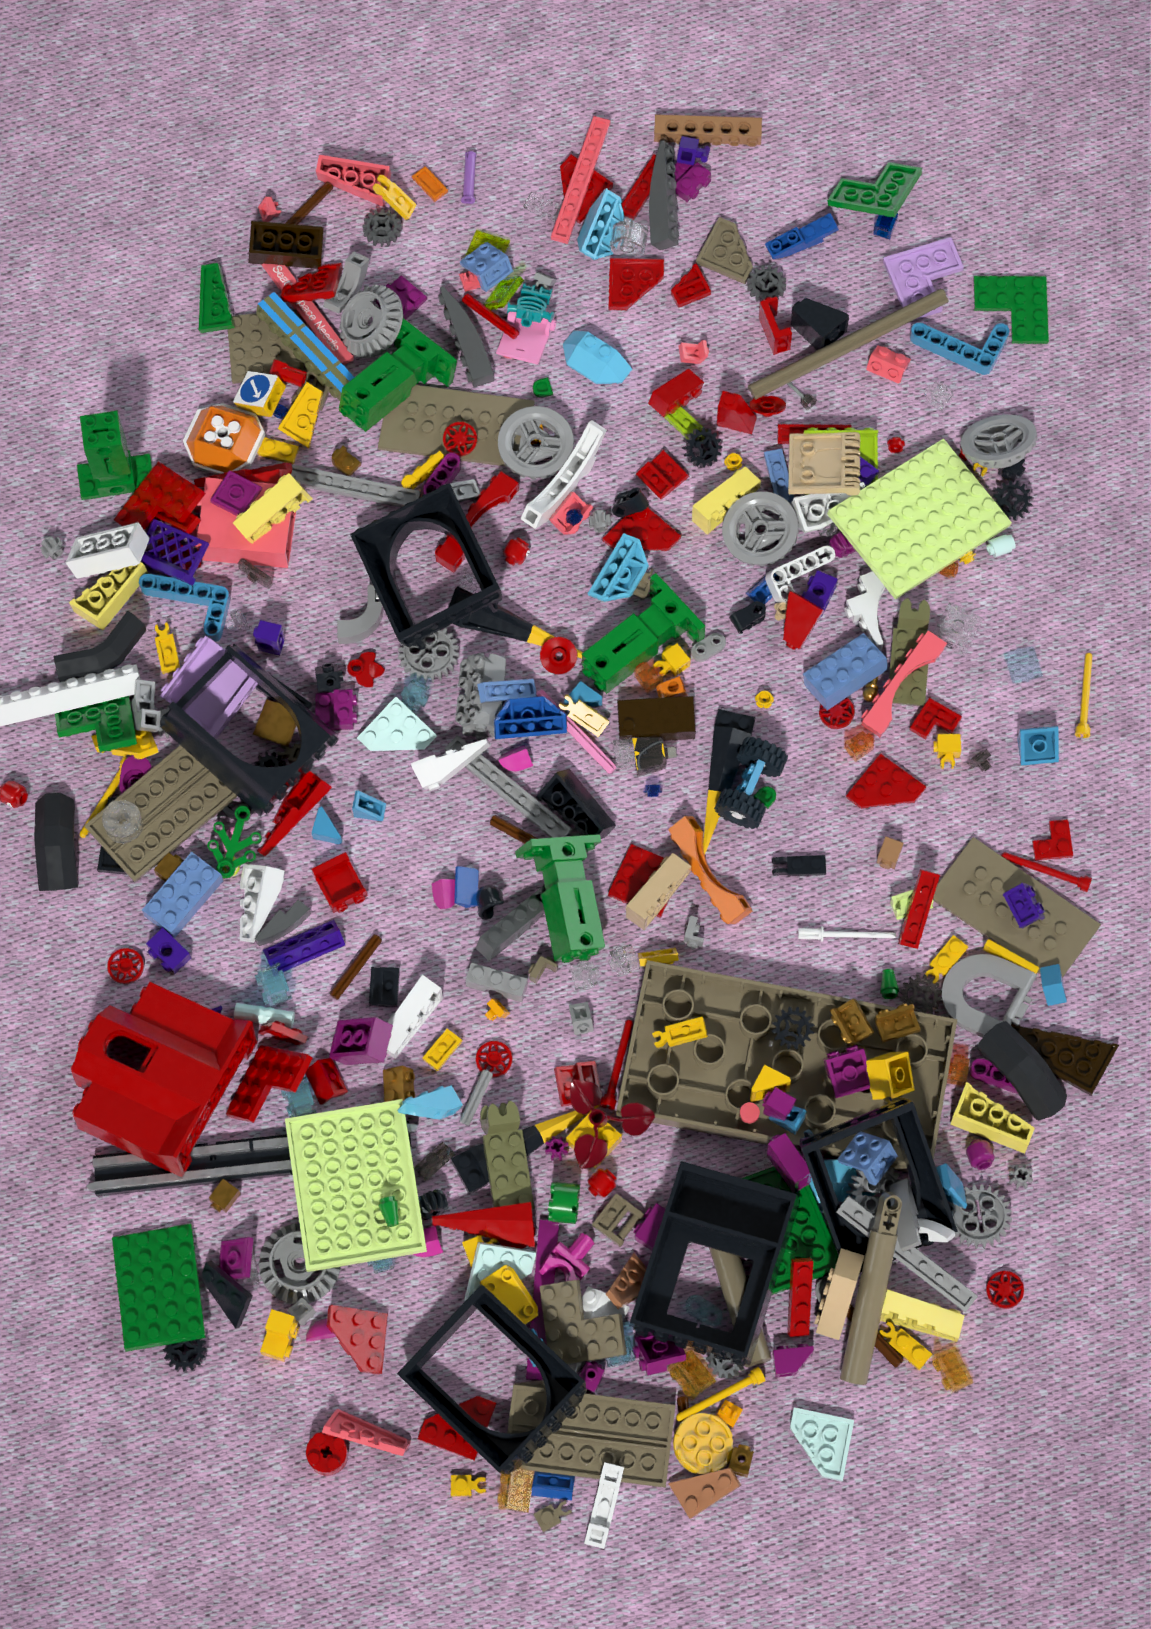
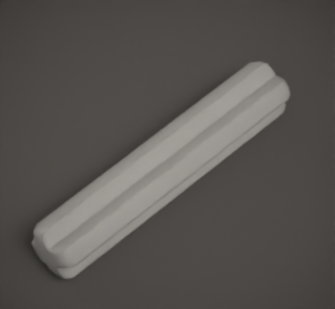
M482 1071L460 1118L462 1124L470 1125L493 1076L490 1071Z

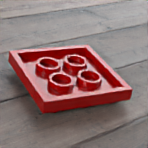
M631 844L609 890L608 896L628 904L640 888L648 882L651 874L661 867L660 864L664 857ZM668 902L657 914V917H662Z

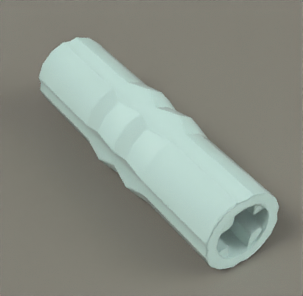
M236 1003L234 1019L249 1020L257 1024L280 1021L285 1024V1027L292 1028L295 1012Z

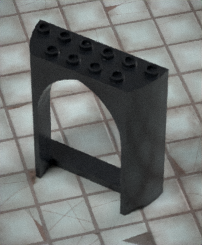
M450 483L441 485L438 489L422 495L421 498L413 502H408L405 506L389 512L388 515L376 519L367 526L358 528L350 534L395 635L404 646L409 648L417 646L419 650H423L426 648L423 639L486 606H489L493 613L498 611L497 605L502 600L500 587ZM435 530L450 536L461 546L481 591L415 624L396 581V558L403 542L413 531Z
M235 643L225 648V654L177 703L172 702L168 706L170 710L160 720V727L260 817L264 813H270L274 808L273 804L277 800L281 801L288 793L286 792L290 786L295 787L300 781L299 777L303 773L307 774L312 769L314 761L316 759L318 761L321 760L326 754L325 750L329 746L332 748L339 740L337 738L338 734ZM234 662L274 697L292 716L300 737V753L297 761L285 766L271 768L255 766L242 761L228 751L184 710Z
M891 1097L883 1098L885 1106L817 1134L808 1129L804 1131L805 1137L800 1139V1147L838 1254H840L842 1248L864 1255L865 1259L869 1237L836 1212L840 1205L820 1148L887 1120H891L908 1169L911 1189L918 1211L917 1218L937 1222L954 1232H958L913 1101L902 1097L899 1100H892ZM919 1233L922 1244L916 1246V1248L930 1246L934 1243L928 1240V1233ZM863 1259V1263H862V1266H861L860 1273L862 1272V1269H863L864 1259Z
M482 1284L397 1373L500 1474L507 1475L518 1470L524 1463H528L533 1458V1453L538 1447L542 1448L547 1443L548 1437L552 1432L556 1433L561 1428L565 1418H570L576 1412V1407L582 1401L587 1391L586 1382ZM476 1310L486 1317L536 1365L543 1378L547 1395L546 1411L543 1421L533 1430L509 1434L496 1432L482 1426L421 1369Z

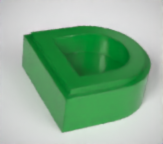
M548 377L534 382L533 393L535 396L544 398L553 395Z
M764 786L754 795V799L760 800V803H763L766 809H769L776 800V792L772 787Z

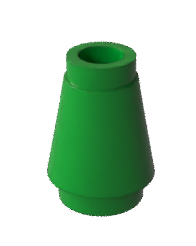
M885 969L882 971L880 994H882L884 999H894L898 997L899 993L894 970Z
M395 1196L380 1199V1205L378 1206L387 1227L399 1225L398 1201L395 1200Z

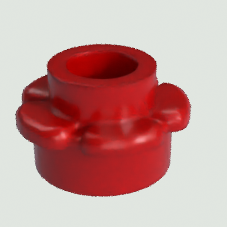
M892 437L887 441L888 450L891 453L902 452L903 446H905L904 440L900 437Z

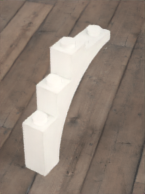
M592 420L588 422L579 442L563 467L547 487L526 505L521 517L522 521L534 529L549 521V518L562 501L565 500L570 492L575 491L579 480L591 471L596 460L595 455L607 431L605 428Z
M872 571L860 576L857 587L861 595L848 599L844 611L847 618H851L853 623L859 621L862 632L865 631L871 642L879 650H882L883 640L878 628L877 610L880 597L886 587Z

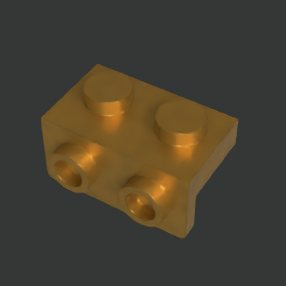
M853 998L839 1008L830 1010L832 1013L831 1019L842 1031L840 1035L844 1042L856 1045L874 1033L856 999Z
M902 1004L897 1009L891 1011L888 1009L882 1010L875 1017V1024L882 1043L920 1032L913 1004Z
M402 1065L383 1070L384 1102L399 1099L405 1100L411 1096L416 1098L413 1069Z

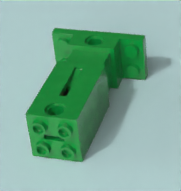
M404 318L402 319L400 331L394 340V345L398 350L393 354L384 353L342 387L339 411L365 432L405 401L411 394V388L421 381L425 384L435 376L439 382H442L447 387L453 383L457 359Z
M117 410L80 416L84 452L88 460L86 464L77 465L81 500L135 492L152 470L150 454L131 456Z
M657 573L650 577L651 606L639 616L633 613L582 653V672L587 678L591 677L595 681L594 685L600 692L603 690L607 694L657 655L658 647L671 637L676 640L686 632L690 640H696L697 643L705 638V625Z
M600 835L530 839L515 851L516 858H524V860L534 859L536 872H542L546 891L541 894L554 961H562V963H569L574 961V959H579L580 962L588 961L591 959V956L598 955L599 951L605 948L592 880H586L582 862L587 858V852L595 849V846L601 843Z

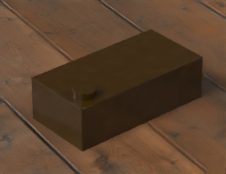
M251 221L248 263L318 269L321 266L324 227Z
M693 696L617 700L619 743H633L632 738H638L637 742L695 739L696 728Z

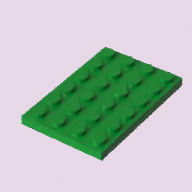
M774 1166L742 1178L792 1193ZM809 1185L795 1193L800 1204L772 1295L790 1289L791 1259L811 1258L813 1260L812 1280L829 1274L830 1269H835L839 1255Z
M185 1224L112 1237L125 1352L206 1338L192 1225Z

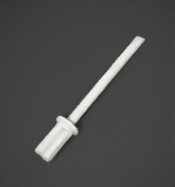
M823 926L818 929L798 928V939H818L820 942H823V937L896 938V933L824 931Z

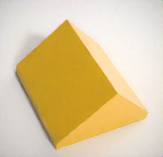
M764 1065L751 1089V1103L763 1100L768 1091L773 1092L775 1087L785 1093L789 1092L790 1077Z

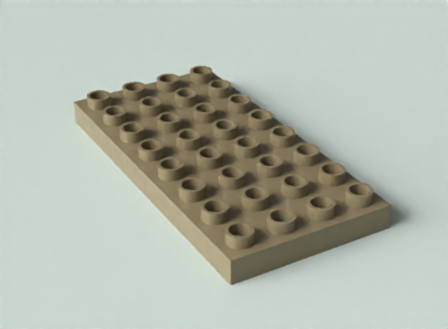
M647 960L616 1116L622 1117L621 1109L626 1104L640 1103L654 1112L655 1119L652 1123L768 1145L770 1143L769 1140L775 1135L779 1134L781 1136L786 1133L797 1151L802 1152L800 1139L805 1137L804 1131L810 1129L814 1134H817L885 1106L883 1099L873 1100L870 1089L835 1098L830 1078H828L823 1058H827V1053L838 1051L839 1054L847 1052V1047L854 1046L844 1042L840 1035L842 1031L831 1019L832 1013L830 1010L839 1008L851 999ZM856 1000L874 1031L872 1035L856 1044L858 1048L864 1049L866 1059L869 1060L889 1052L908 1051L915 1090L892 1100H899L902 1097L913 1101L932 1158L934 1159L957 1019L914 1011L920 1032L882 1043L875 1024V1017L882 1010L888 1009L891 1011L897 1008ZM788 1007H791L792 1011L799 1007L800 1013L805 1010V1017L811 1016L812 1018L809 1020V1023L815 1025L810 1027V1030L814 1032V1034L808 1035L811 1041L805 1040L804 1047L798 1044V1049H795L794 1045L787 1049L786 1043L780 1046L781 1040L774 1039L777 1033H772L771 1031L776 1029V1026L772 1025V1022L778 1021L775 1015L781 1016L782 1009L788 1012ZM789 1015L792 1020L798 1021L801 1019L798 1015ZM698 1017L704 1018L708 1037L670 1047L668 1042L660 1048L654 1045L655 1042L661 1040V1037L654 1038L653 1032L661 1031L663 1033L666 1032L665 1026ZM784 1020L780 1023V1031L785 1027ZM788 1020L790 1025L788 1031H792L798 1036V1034L796 1033V1028L798 1027V1025H793ZM806 1025L801 1029L802 1036L805 1035ZM788 1035L785 1037L788 1041H796L794 1036ZM764 1065L790 1077V1090L786 1094L796 1099L795 1107L807 1111L806 1117L795 1135L772 1122L769 1116L763 1114V1100L753 1102L760 1110V1115L756 1122L749 1124L740 1118V1109L745 1103L751 1102V1089ZM891 1120L861 1131L890 1141L898 1155L890 1167L895 1168L894 1170L908 1172ZM856 1134L820 1148L822 1156L838 1159Z

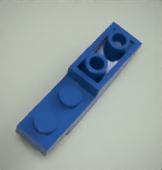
M831 213L800 229L797 227L765 243V246L773 260L822 243L824 242L823 238L835 233L839 229Z

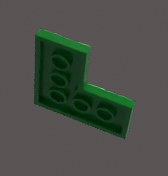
M888 162L875 184L841 178L827 200L828 206L895 218L920 178L922 168Z
M1046 276L973 277L974 311H1011L1012 344L1049 343Z
M129 696L55 713L59 738L96 730L99 752L137 744Z

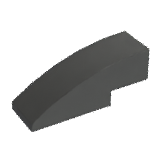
M297 900L286 914L279 909L255 938L256 944L262 946L292 932L311 915L310 908Z

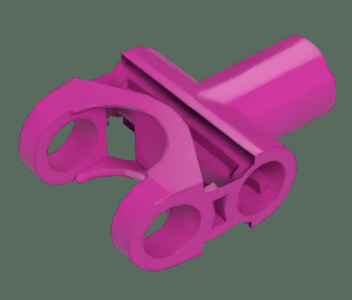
M580 1233L569 1248L559 1241L547 1255L538 1272L543 1275L549 1268L556 1267L563 1271L565 1282L581 1280L590 1269L582 1259L595 1243L584 1233Z

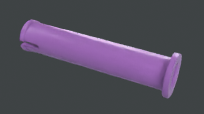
M473 151L465 153L463 197L461 198V202L464 204H473L475 202L476 153Z

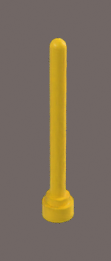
M1091 653L1085 654L1080 723L1075 727V736L1080 738V734H1083L1082 738H1089L1091 731L1089 724H1087L1092 669Z
M122 757L120 760L119 771L85 824L104 809L108 803V798H111L120 782L121 768L123 762L127 759L126 757ZM83 826L79 835L81 838H85L89 832Z
M759 1367L752 1369L748 1377L678 1413L676 1419L682 1421L751 1384L759 1385L765 1382L761 1369Z

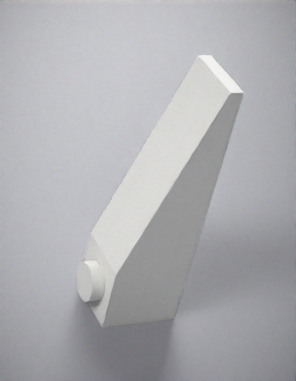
M864 482L860 483V490L865 488ZM846 493L809 494L793 498L791 506L797 515L798 527L804 533L823 529L833 523L827 514L828 510L851 496Z
M487 739L461 747V751L448 750L442 757L432 755L411 763V766L421 786L426 790L434 791L439 789L441 784L447 782L489 748L491 744Z
M243 865L240 889H244V899L240 900V906H243L244 914L240 918V941L255 942V938L259 934L281 890L284 881V870L261 865Z
M589 1286L582 1296L584 1320L622 1314L623 1321L629 1310L627 1305L618 1310L606 1296V1293ZM586 1362L569 1364L568 1366L577 1373Z

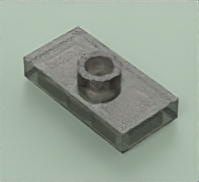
M240 559L238 562L239 570L245 573L251 582H258L267 589L271 588L273 583L269 575L245 559Z
M442 1142L414 1167V1170L427 1181L456 1154Z

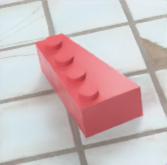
M319 155L316 167L318 180L325 183L330 182L336 188L382 207L385 206V200L373 190V186L375 183L380 184L377 181L379 175H384L390 180V166Z

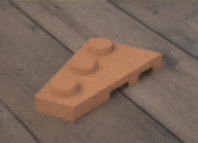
M635 1253L629 1258L606 1293V1296L618 1310L637 1299L647 1269Z
M731 1468L668 1483L689 1519L697 1516L742 1486Z

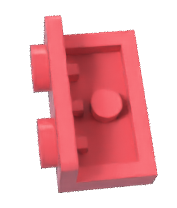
M877 345L870 356L866 370L893 382L900 383L911 359L903 354L895 353L886 347Z
M570 492L549 520L562 534H574L578 531L581 522L590 516L593 506L591 504L586 505L575 492Z

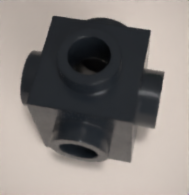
M1025 459L1012 466L999 468L998 474L1006 480H1012L1014 483L1017 477H1021L1026 469L1024 467Z
M326 663L315 667L318 692H333L341 688L340 681H344L342 670H338L337 664Z

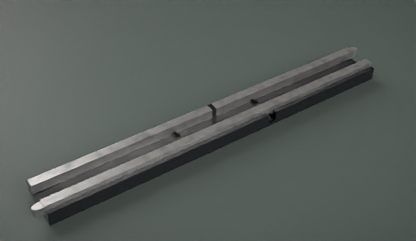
M406 1121L412 1155L410 1133L417 1131L418 1127L417 1125L409 1124V1121ZM287 1134L215 1142L216 1144L208 1145V1143L195 1144L190 1153L192 1162L183 1178L128 1152L93 1156L95 1182L88 1184L86 1187L89 1191H95V1195L99 1197L220 1183L222 1179L227 1182L293 1175Z

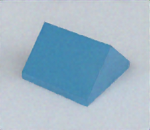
M1058 726L1019 730L1017 742L1021 766L1059 762Z
M947 1163L936 1167L947 1201L965 1209L967 1202L963 1182Z

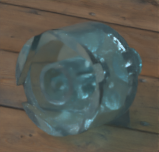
M279 962L257 970L258 974L255 975L258 986L262 985L265 991L261 993L265 1005L269 1004L270 1007L292 999V996H287L286 993L289 991V987L283 971H278L277 969L280 966Z
M306 1076L303 1077L295 1093L281 1090L283 1099H288L289 1105L286 1106L289 1118L317 1113L316 1109L312 1110V1106H315L309 1085L303 1082L307 1080Z

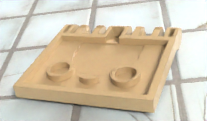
M857 432L790 434L789 494L846 493L849 496L858 495L860 493V479L857 478L860 476V434Z

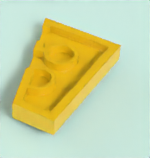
M306 382L278 429L309 448L323 392Z

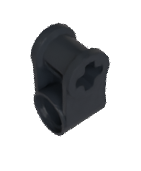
M636 487L616 495L612 513L617 517L623 518L637 512H642L649 506V501L640 488Z
M756 601L734 612L729 619L738 633L742 634V631L750 630L765 619L766 607L762 602Z

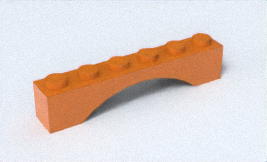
M684 816L668 830L671 833L672 841L679 846L682 857L689 862L691 871L701 881V887L711 897V903L720 911L721 919L727 924H737L753 912L743 895L726 888L712 874L704 855L703 831L693 816Z

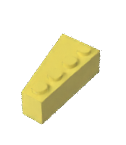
M743 467L741 470L738 469L729 479L693 505L692 521L708 535L724 521L727 511L738 499L760 489L761 480L747 467Z
M288 473L282 476L273 488L267 489L264 496L254 501L247 511L239 514L233 524L252 544L272 529V524H280L285 520L287 513L291 511L295 513L300 509L299 505L305 500L308 503L313 498Z
M141 562L136 566L112 570L105 577L99 578L97 583L90 589H85L76 600H71L69 604L76 614L103 631L140 586V577L149 573Z
M968 1082L965 1084L950 1125L1024 1154L1035 1129L1014 1113H1009L999 1103L996 1104L987 1098V1095L983 1092L975 1090Z
M887 1289L880 1321L891 1322L894 1325L957 1342L965 1315L960 1314L959 1310H948L940 1305L927 1303Z

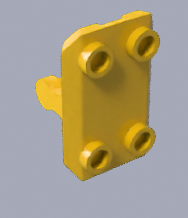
M504 1265L481 1280L480 1285L482 1284L524 1324L538 1316V1306L512 1267Z

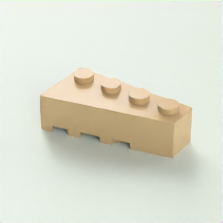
M674 853L663 859L660 864L661 867L651 874L648 882L640 888L625 908L626 918L644 931L691 872V865Z
M841 1248L835 1269H830L827 1279L831 1281V1284L826 1283L823 1295L827 1297L821 1299L819 1309L822 1310V1313L818 1312L814 1324L818 1325L816 1333L833 1339H840L864 1255Z

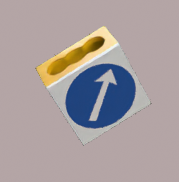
M248 371L233 402L239 409L260 416L272 417L286 386L277 375Z

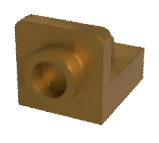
M344 445L340 449H336L332 454V465L346 476H351L361 466V462L349 454Z

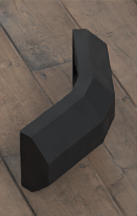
M127 611L101 644L91 649L53 656L59 681L65 682L70 678H81L87 674H98L107 669L117 667L124 661L146 632L145 624L133 613Z
M62 793L44 794L35 802L34 840L39 891L78 888L74 847L75 803L74 799Z
M1007 1021L996 1024L984 1035L978 1043L977 1049L1013 1085L1036 1120L1039 1121L1052 1117L1065 1106L1067 1094L1047 1063Z

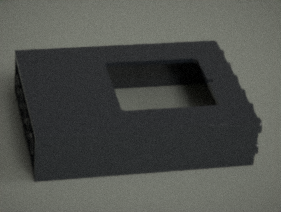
M681 1161L630 1319V1324L633 1330L636 1331V1334L643 1337L648 1335L655 1336V1340L667 1343V1340L675 1342V1346L686 1349L687 1346L692 1347L695 1352L700 1354L712 1353L714 1358L725 1360V1358L732 1359L734 1364L740 1366L750 1365L800 1203L797 1194ZM689 1243H695L754 1261L731 1333L702 1324L698 1328V1323L667 1314Z

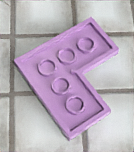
M951 237L883 258L884 266L902 308L934 292L935 289L931 280L958 273L964 269ZM940 306L917 319L940 313L943 308Z

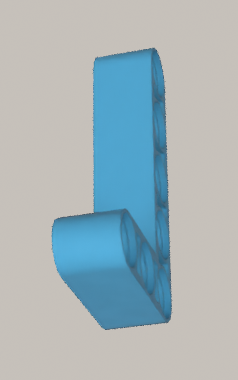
M916 323L912 326L910 340L921 348L979 374L987 375L992 371L1007 343L1009 328L1002 323L995 325L982 350L923 323Z
M144 574L140 577L139 585L144 595L209 606L204 623L205 636L215 642L221 639L230 605L229 592L225 587L195 582L191 586L175 578L154 574ZM152 583L150 587H144L145 584ZM165 586H170V589L162 590ZM184 589L189 590L187 593H181ZM202 592L207 593L205 596H199ZM221 595L225 596L222 600L217 599ZM217 612L221 613L218 617L213 616ZM212 629L217 630V632L214 634L209 633V631Z

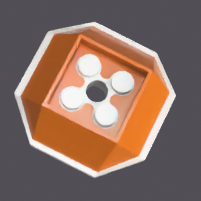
M221 403L197 410L183 439V443L194 468L217 475L229 472V470L236 471L249 468L262 444L265 432L255 413Z

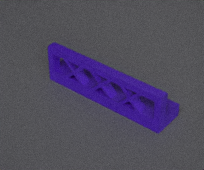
M333 919L263 949V952L275 976L345 946V942Z

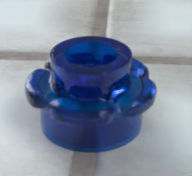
M278 404L273 416L283 419L289 409Z
M570 509L566 514V521L572 526L578 524L583 518L580 509Z
M645 785L643 793H647V797H659V793H662L660 785Z

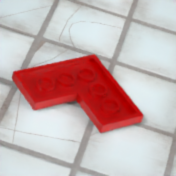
M158 461L113 520L121 526L139 522L143 530H145L157 513L163 509L184 523L206 493Z
M260 1045L251 1065L246 1071L245 1077L238 1086L233 1100L228 1106L226 1115L234 1119L254 1123L271 1088L293 1093L297 1091L313 1057L305 1053Z

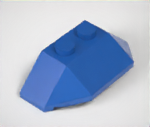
M545 696L507 699L494 719L495 739L567 733L566 714Z

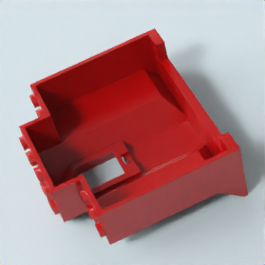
M149 982L147 987H143L140 992V999L138 1003L133 1004L130 1014L109 1005L96 1016L95 1020L92 1019L89 1023L87 1034L82 1036L78 1043V1051L71 1067L76 1086L84 1089L81 1102L75 1105L72 1112L77 1128L183 1178L192 1162L190 1153L243 1058L248 1060L257 1045L252 1021L233 1020L152 982ZM118 1036H124L151 1049L139 1071L107 1056V1047L111 1040Z

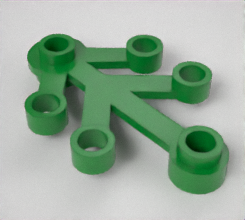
M239 806L235 810L237 822L231 841L222 822L218 821L213 825L215 833L220 836L227 850L225 859L219 850L220 846L216 840H210L207 844L208 849L213 852L218 862L216 871L224 879L231 878L237 867L256 860V854L252 850L246 851L244 856L233 860L235 853L252 844H260L262 841L260 833L253 832L250 837L239 842L244 823L251 817V812L246 806ZM246 812L247 816L245 818H241L240 813ZM222 825L223 828L222 830L217 831L216 826ZM258 835L259 840L253 841V836ZM212 843L217 844V847L215 849L210 848V845ZM252 853L254 857L250 860L247 859V855ZM228 866L230 868L229 871L223 872V868Z

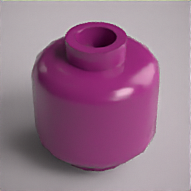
M973 1140L966 1149L971 1166L978 1170L989 1168L995 1159L990 1143L987 1141Z

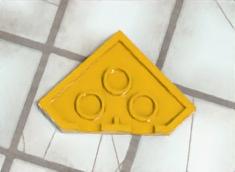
M136 729L137 744L109 751L117 756L126 757L127 754L134 755L136 759H143L159 753L152 733ZM96 734L91 736L96 751L104 753L99 752Z

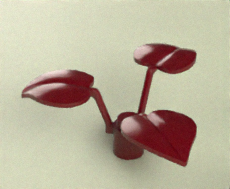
M572 1080L570 1088L571 1104L575 1111L584 1115L590 1112L589 1120L594 1125L593 1129L595 1131V1137L585 1134L580 1136L575 1143L574 1153L578 1166L581 1169L592 1168L606 1157L608 1146L604 1140L598 1139V1128L604 1127L608 1120L623 1122L622 1128L627 1134L638 1136L647 1131L655 1119L654 1112L640 1103H629L623 1106L621 1109L622 1118L607 1116L603 1111L595 1108L602 1101L600 1087L590 1081Z

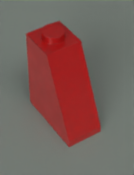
M722 391L718 404L717 426L752 434L757 420L755 414L741 395Z
M790 591L788 594L783 640L787 642L786 646L796 650V648L801 649L823 614L824 609L794 591Z

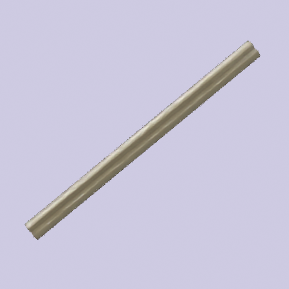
M940 288L748 385L752 397L756 400L948 303L949 300L946 293Z

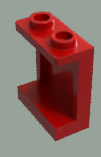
M767 297L760 301L759 320L772 353L775 355L791 350L792 331L790 327L779 330L774 318L777 316L778 298Z
M346 852L311 869L333 913L344 912L348 909L349 905L362 903L366 899L365 897L368 896Z

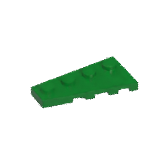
M218 263L201 265L198 330L201 333L235 328L221 266Z

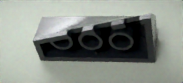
M570 768L556 772L536 796L538 800H543L547 803V807L551 810H556L561 814L565 821H570L574 824L575 828L583 835H600L601 839H603L616 826Z

